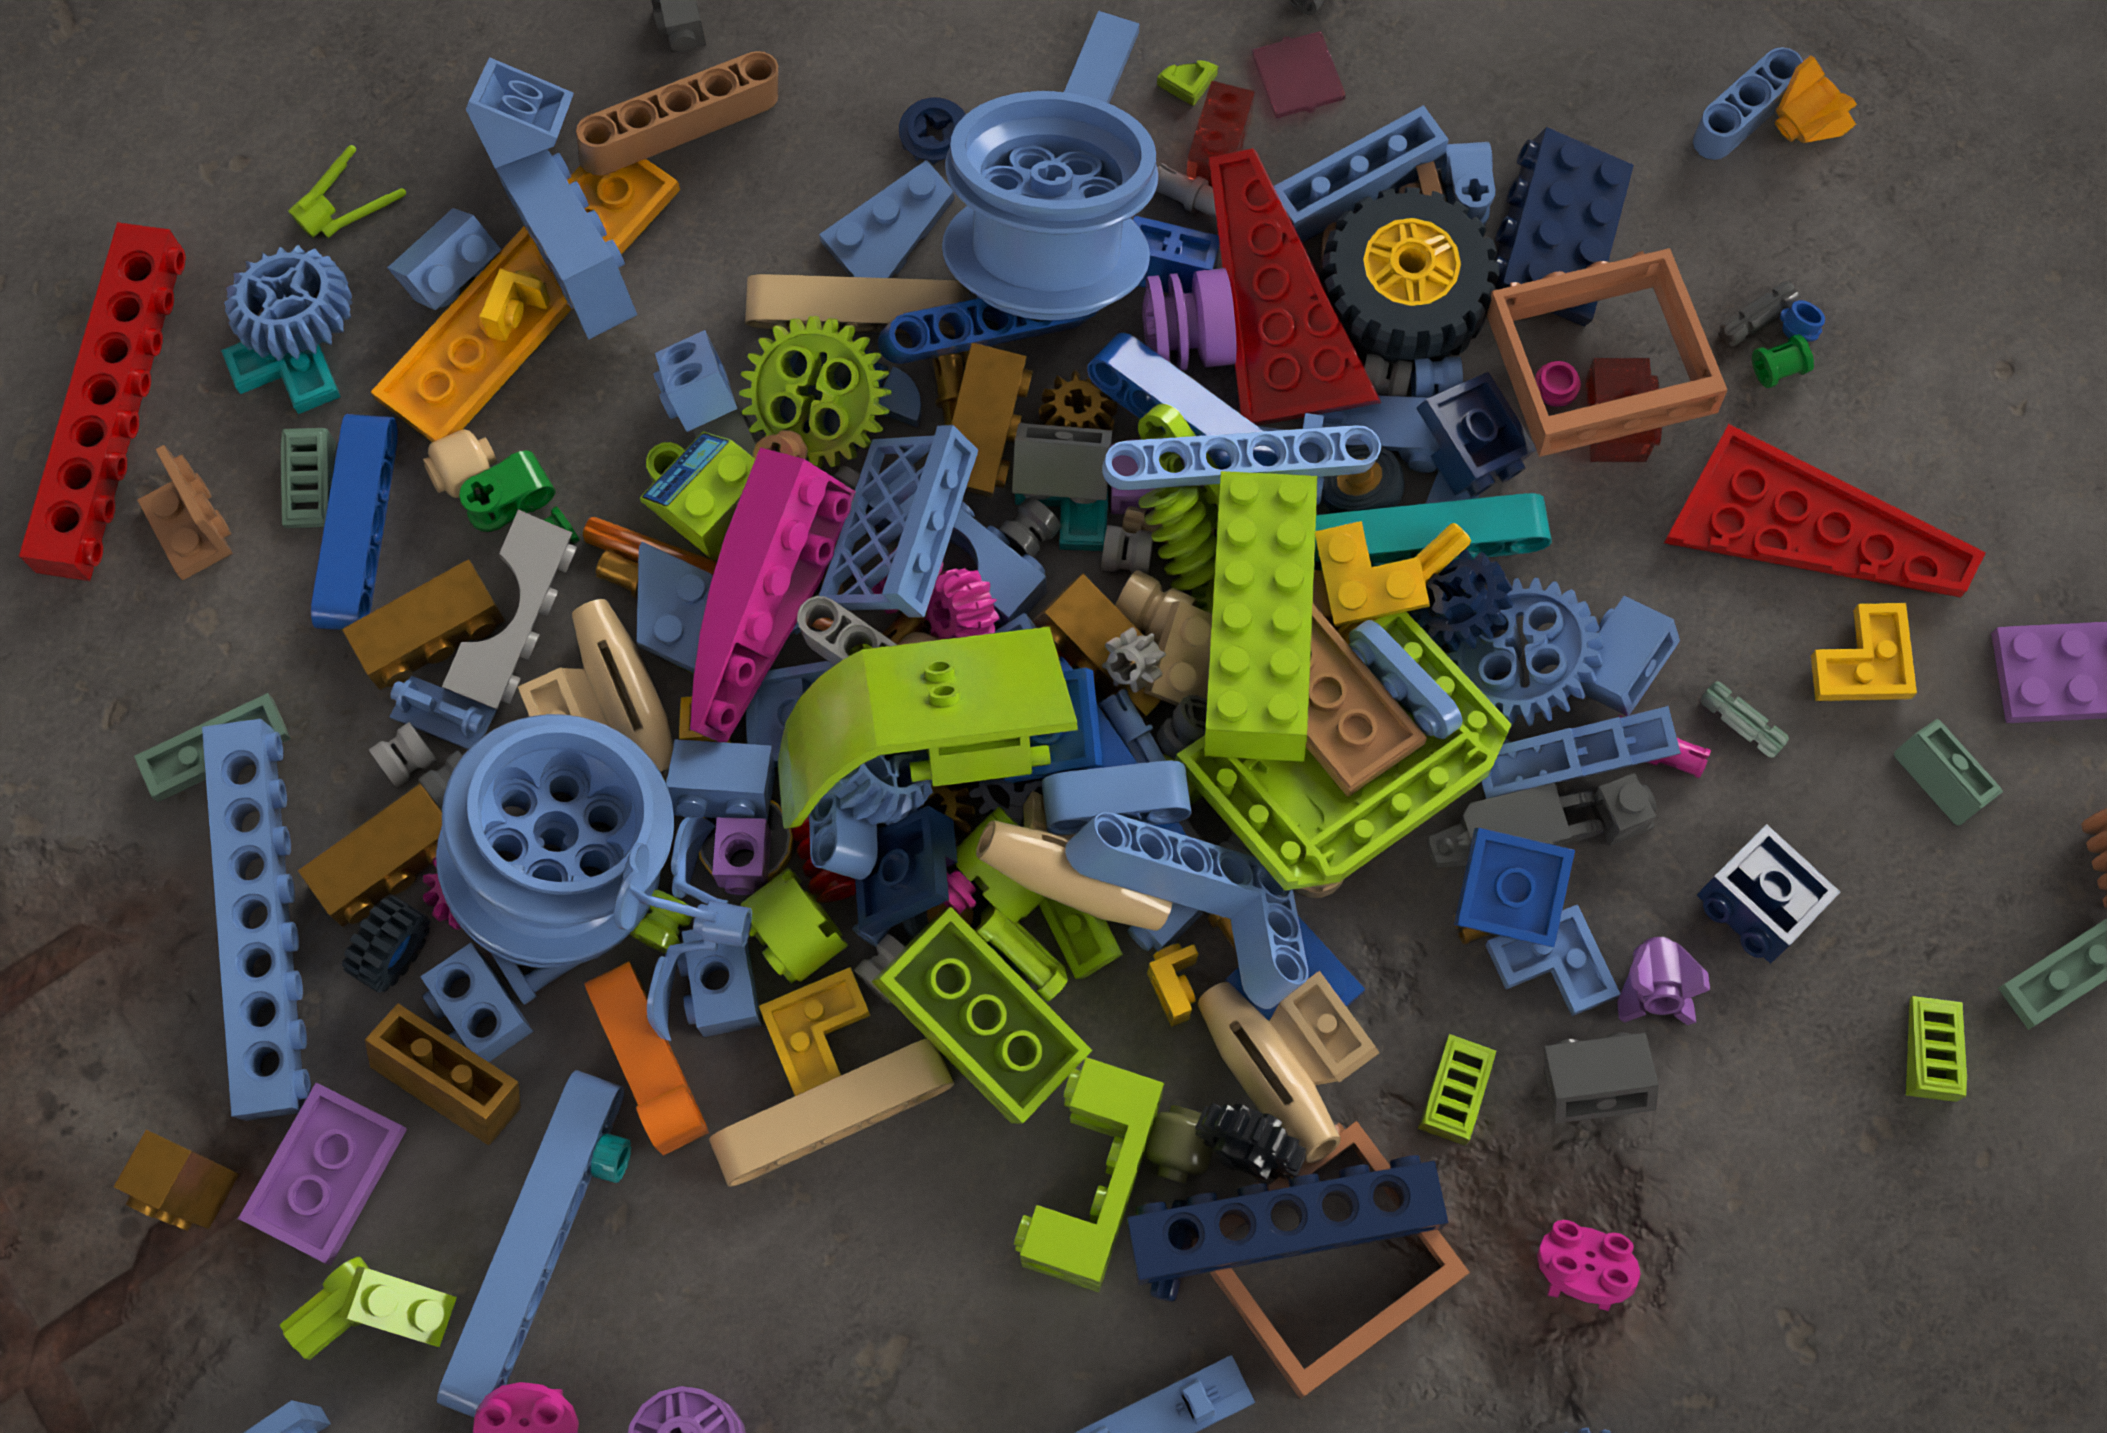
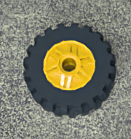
M1405 187V191L1402 194H1395L1394 189L1379 191L1377 200L1373 201L1371 197H1365L1355 203L1353 212L1350 210L1343 213L1337 220L1335 230L1330 232L1327 239L1319 278L1354 348L1358 350L1360 360L1365 362L1369 352L1381 355L1385 361H1412L1411 371H1416L1415 359L1429 358L1432 362L1449 357L1450 353L1454 356H1459L1469 347L1471 339L1477 338L1487 316L1492 300V291L1496 290L1499 264L1494 260L1497 251L1493 240L1489 237L1483 239L1486 227L1479 218L1474 217L1470 220L1467 217L1469 210L1458 201L1453 205L1444 201L1445 195L1436 191H1432V195L1429 196L1419 194L1420 188Z

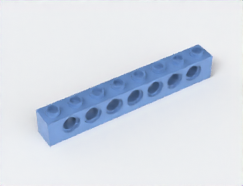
M262 719L202 727L231 1117L249 1121L297 1114L311 1092V1081L307 1069H302L301 1049H305L307 1046V1033L303 1020H298L296 1001L301 1000L303 997V984L301 975L298 970L294 971L293 952L298 951L299 936L296 924L290 922L289 903H294L295 888L292 876L286 874L285 856L291 853V839L287 827L282 826L281 808L287 806L286 787L284 781L278 779L277 761H282L283 744L280 734L274 732V729ZM248 765H256L254 778L246 784L239 785L238 776L241 770ZM259 811L260 820L258 825L249 832H243L242 822L244 818L251 812ZM262 858L264 862L262 873L253 880H247L245 875L247 866L253 860ZM266 906L268 911L266 921L260 927L251 929L249 925L251 913L258 907ZM270 954L272 960L270 970L264 976L255 978L253 973L255 961L262 955ZM273 1002L276 1010L274 1019L268 1025L260 1027L257 1023L259 1009L263 1005ZM276 1051L280 1059L279 1066L272 1075L264 1077L261 1072V1062L268 1053Z

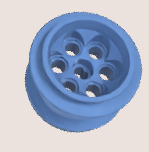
M1055 91L1022 92L1002 96L972 109L958 122L951 136L945 170L952 190L967 206L957 213L948 224L943 235L942 251L947 267L963 286L989 305L1012 315L1038 320H1064L1097 312L1123 298L1139 285L1148 270L1150 251L1145 235L1131 217L1139 213L1150 202L1158 185L1155 145L1148 131L1141 123L1125 111L1104 101L1079 94Z
M564 714L536 715L509 722L492 730L479 739L462 756L449 778L443 798L442 827L437 844L436 867L442 893L455 920L477 944L503 959L521 965L540 968L567 967L585 963L607 953L620 944L638 926L650 908V905L639 903L634 926L629 930L617 927L614 919L615 902L623 881L625 864L636 843L645 844L649 850V869L642 892L652 896L654 889H658L661 869L670 852L674 831V811L667 785L654 762L636 743L619 731L591 719ZM564 792L569 794L573 800L560 802L555 800L551 794ZM516 806L523 809L526 814L519 817L511 816L503 809ZM593 822H603L609 825L612 830L604 833L598 832L590 824ZM544 845H556L561 848V851H548L544 849ZM509 851L515 854L518 859L507 862L497 852ZM593 866L600 869L603 873L598 876L589 877L581 869Z

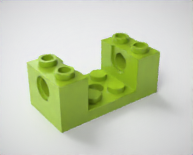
M1087 1057L1085 1058L1082 1070L1072 1068L1063 1096L1065 1098L1064 1106L1072 1111L1070 1123L1114 1137L1107 1158L1105 1172L1112 1175L1108 1188L1101 1185L1098 1186L1089 1214L1091 1215L1090 1222L1036 1205L1033 1217L1023 1215L1014 1241V1245H1016L1015 1251L1020 1252L1022 1267L1100 1292L1147 1147L1153 1122L1160 1107L1164 1088L1163 1082Z

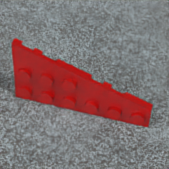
M1251 148L1209 157L1222 267L1226 268L1234 306L1236 326L1235 370L1241 415L1256 426L1304 418L1305 413L1320 415L1382 403L1257 152Z
M1730 424L1727 425L1664 541V544L1960 598L1968 590L1986 552Z

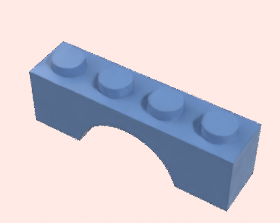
M908 470L888 485L892 493L911 478ZM882 491L869 501L867 505L868 513L886 499ZM915 493L899 505L903 512H906L911 507ZM962 501L949 542L964 549L974 560L982 581L990 582L989 592L992 598L997 599L994 603V610L1000 618L996 622L1000 626H1004L1023 613L1028 614L1047 593L1045 570L1032 556L1024 554L1021 557L1011 549L1008 539L997 528L991 525L985 528L976 521L973 511ZM894 511L876 526L881 530L887 528L897 519ZM902 533L894 539L896 542L899 543Z

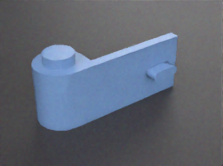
M1379 396L1382 402L1380 404L1320 414L1324 416L1322 428L1354 425L1368 427L1379 437L1381 447L1388 451H1398L1401 458L1415 471L1429 473L1437 468L1431 455L1441 447L1416 409L1428 397ZM1353 439L1346 442L1345 448L1365 445V443Z

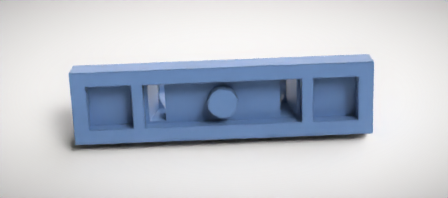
M1230 1355L1075 1433H1197L1253 1405L1255 1401L1233 1356ZM1181 1395H1184L1187 1401L1189 1402L1194 1417L1193 1419Z

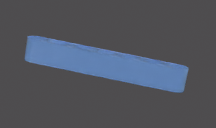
M575 1070L569 1077L444 1374L437 1395L438 1404L474 1417L476 1409L486 1395L500 1386L507 1385L592 1178L591 1160L596 1144L603 1134H610L624 1096L623 1086L579 1070Z

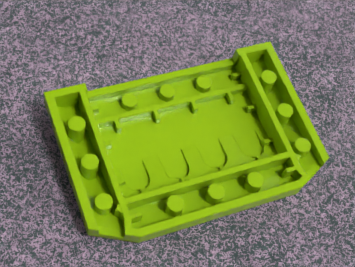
M1407 612L1380 617L1374 622L1378 623L1457 705L1462 716V726L1445 739L1425 734L1427 737L1425 745L1350 797L1345 795L1307 748L1305 750L1304 762L1204 756V735L1176 754L1175 761L1185 765L1187 779L1285 891L1341 882L1489 776L1512 724ZM1400 701L1397 702L1416 724L1413 715Z

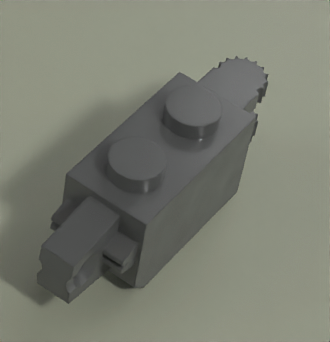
M1555 783L1470 803L1459 824L1429 836L1427 847L1434 868L1466 866L1474 828L1479 827L1564 848L1568 843L1597 836L1604 832V829L1599 819L1587 820L1568 826L1565 814L1581 811L1595 803L1593 794L1590 791L1559 797Z

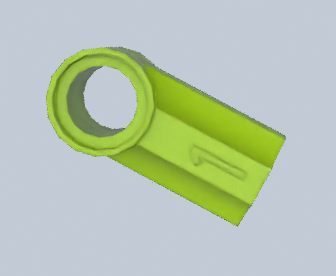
M361 1257L350 1259L335 1269L323 1282L324 1289L280 1324L285 1338L304 1359H312L351 1326L361 1325V1323L339 1317L357 1266L370 1269Z

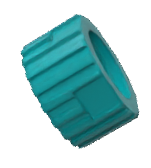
M607 1133L603 1134L593 1152L591 1160L592 1176L613 1183H619L625 1174L632 1149L630 1140Z

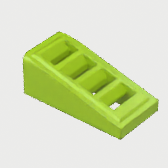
M1912 996L1909 1000L1906 1095L1957 1102L1965 1098L1967 1092L1963 1003ZM1924 1012L1947 1014L1948 1024L1924 1021ZM1925 1031L1948 1034L1947 1042L1925 1039ZM1926 1050L1947 1053V1060L1926 1058ZM1927 1069L1946 1071V1079L1927 1077Z
M1449 1034L1417 1129L1466 1146L1470 1141L1497 1051ZM1457 1051L1482 1060L1480 1068L1477 1069L1452 1060L1454 1052ZM1452 1070L1476 1079L1474 1087L1447 1078L1448 1071ZM1443 1088L1469 1096L1468 1104L1441 1095ZM1438 1105L1464 1114L1463 1121L1460 1122L1437 1114Z

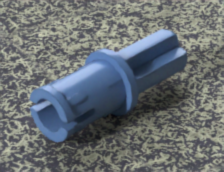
M1126 688L1099 703L1100 708L1104 710L1116 733L1138 764L1166 761L1150 734V731L1153 730L1152 725H1145Z

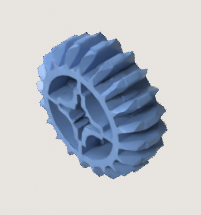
M297 245L290 253H287L283 248L279 247L277 254L272 256L262 252L259 262L252 263L246 261L245 273H233L234 285L226 287L228 300L224 302L225 312L230 320L228 323L233 333L238 336L241 343L248 350L254 349L262 358L271 353L272 356L280 361L287 353H290L298 360L300 353L305 350H310L316 354V346L321 342L332 345L331 333L344 332L343 321L351 318L349 306L352 304V294L343 271H340L339 267L336 266L329 256L322 257L315 248L306 253ZM317 290H319L317 298H314L313 295ZM263 308V312L258 316L260 309Z
M926 749L879 755L847 774L827 794H835L840 799V809L852 808L855 820L867 818L872 826L878 823H885L887 826L891 823H897L906 816L916 812L924 804L928 796L933 793L931 788L932 780L912 782L909 762L929 760Z

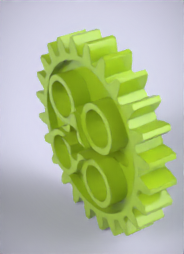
M809 316L806 329L800 318L790 319V333L783 326H774L773 333L776 341L774 342L769 338H760L758 341L764 350L763 355L749 353L747 356L756 365L755 371L741 372L742 377L752 382L751 388L739 391L740 396L752 398V405L742 410V415H756L757 421L749 428L750 433L764 431L766 437L772 434L776 435L783 430H790L800 434L808 448L807 457H809V462L818 468H822L824 456L830 467L840 465V452L848 460L857 458L854 444L862 448H869L871 441L866 432L878 433L883 430L880 424L874 420L875 415L889 414L890 411L885 406L878 404L880 397L892 394L891 390L879 387L878 383L879 380L888 376L889 372L886 370L875 371L873 366L881 358V353L866 354L864 351L870 339L868 337H861L853 341L855 327L852 325H846L838 333V319L828 318L823 329L819 316ZM797 351L801 352L807 360V369L800 377L794 374L790 366V360ZM822 352H826L827 361L821 369L820 355ZM840 363L847 365L852 374L851 382L845 389L840 388L834 379V371ZM816 385V389L823 392L821 400H815L812 394H808L809 386ZM785 397L791 398L796 406V415L791 422L784 420L780 413V404ZM830 408L835 410L840 417V427L835 434L829 433L823 424V417ZM809 418L810 431L805 433L803 431L804 423ZM781 445L778 446L776 452H780Z

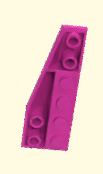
M760 447L728 527L715 567L700 629L693 678L690 730L717 742L727 743L795 627L800 606L807 599L811 598L824 576L827 565L833 557L837 539L844 521L851 510V503L856 491L803 458Z

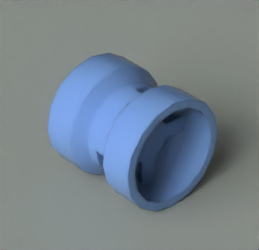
M1445 357L1442 361L1432 362L1429 358L1414 359L1416 371H1411V397L1430 398L1463 383L1461 357Z

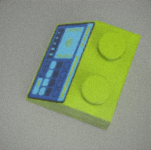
M703 431L642 494L640 501L710 558L723 544L755 458L732 440Z

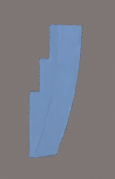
M1669 706L1503 744L1489 776L1482 781L1486 799L1681 754Z

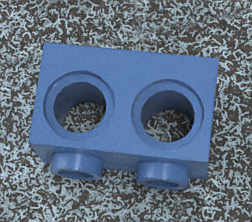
M705 330L655 353L660 370L654 372L653 375L661 391L659 397L669 418L672 420L679 417L686 432L738 409L724 365Z
M469 943L420 976L429 989L428 992L422 995L425 1002L438 1019L446 1015L455 1029L448 1036L488 1062L534 1032L482 953L472 943ZM469 977V990L461 997L451 998L450 988L452 984L459 978ZM495 1016L497 1018V1026L494 1032L487 1037L478 1038L476 1036L478 1023L485 1017Z

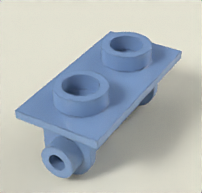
M411 676L405 683L397 681L390 694L391 699L396 700V705L389 716L391 719L403 724L410 722L418 730L467 750L485 735L497 711L494 708L414 676Z

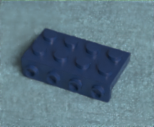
M1546 127L1533 140L1528 139L1523 144L1517 158V164L1521 166L1520 173L1508 191L1506 202L1511 204L1508 216L1502 220L1495 238L1496 242L1500 243L1497 255L1494 258L1499 264L1496 290L1507 288L1513 282L1524 284L1540 280L1553 272L1569 273L1586 269L1591 264L1599 261H1609L1634 165ZM1598 301L1551 313L1585 327L1593 321Z

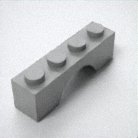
M517 511L499 553L500 558L512 570L519 584L520 602L517 613L507 628L498 635L484 641L460 643L442 685L444 689L498 710L501 701L507 704L511 703L521 678L513 675L520 657L529 661L540 635L531 630L538 614L548 616L558 593V590L550 587L557 570L564 573L567 572L577 549L576 546L569 544L572 532L523 511Z

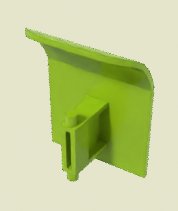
M1050 626L862 649L843 659L822 674L797 701L785 723L781 739L778 774L784 829L801 826L819 800L839 780L858 766L879 755L928 749L929 760L909 762L912 782L932 780L933 787L1032 774V767L1051 765L1049 746L1030 747L1029 736L1078 730V725Z

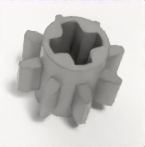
M1132 627L1123 632L1120 638L1115 637L1105 644L1106 649L1111 654L1107 661L1102 664V668L1108 670V673L1114 679L1113 685L1115 687L1119 684H1130L1133 692H1137L1145 687L1147 682L1152 683L1162 676L1163 673L1156 666L1166 654L1159 650L1158 645L1154 641L1153 633L1148 636H1137L1136 630Z

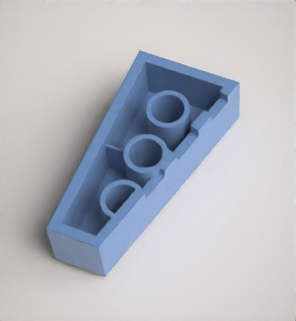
M546 149L495 168L508 198L530 237L534 239L550 272H553L570 308H574L587 338L591 339L637 316L619 271V267L625 265L624 259L613 239L607 242L603 240L602 237L606 236L607 233L596 211L592 210L588 213L585 211L584 208L588 207L589 204L578 182L568 183L567 179L571 178V174L560 153L551 155L549 150Z

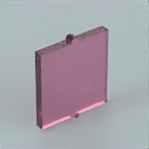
M1321 31L1293 39L1285 36L1282 42L1252 50L1253 59L1276 119L1306 110L1308 113H1313L1317 107L1345 100V91Z

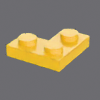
M1362 521L1315 531L1335 627L1430 607L1419 557L1372 567Z
M1906 603L1858 604L1853 610L1857 649L1815 650L1811 655L1815 701L1912 699L1917 694Z
M851 967L759 1005L795 1096L841 1076L825 1035L871 1016Z

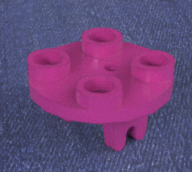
M1569 1220L1555 1222L1551 1232L1543 1237L1537 1253L1539 1268L1548 1279V1282H1550L1547 1295L1558 1298L1562 1291L1566 1295L1586 1303L1598 1304V1309L1609 1311L1611 1304L1623 1302L1632 1296L1639 1282L1641 1272L1638 1261L1632 1254L1634 1249L1633 1243L1626 1236L1619 1233L1605 1234L1592 1228L1580 1227Z
M518 1382L500 1386L484 1397L476 1409L473 1433H578L579 1421L573 1406L563 1397L562 1389H550L541 1384Z

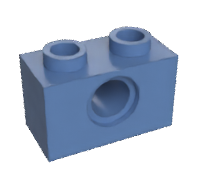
M693 929L682 931L683 943L703 940L702 935L694 934ZM748 941L744 948L718 943L717 951L704 949L681 953L678 956L677 962L681 977L689 976L691 994L684 996L687 1021L689 1025L696 1024L703 1037L762 1026ZM715 970L729 972V980L723 988L719 990L705 988L706 978L711 972Z

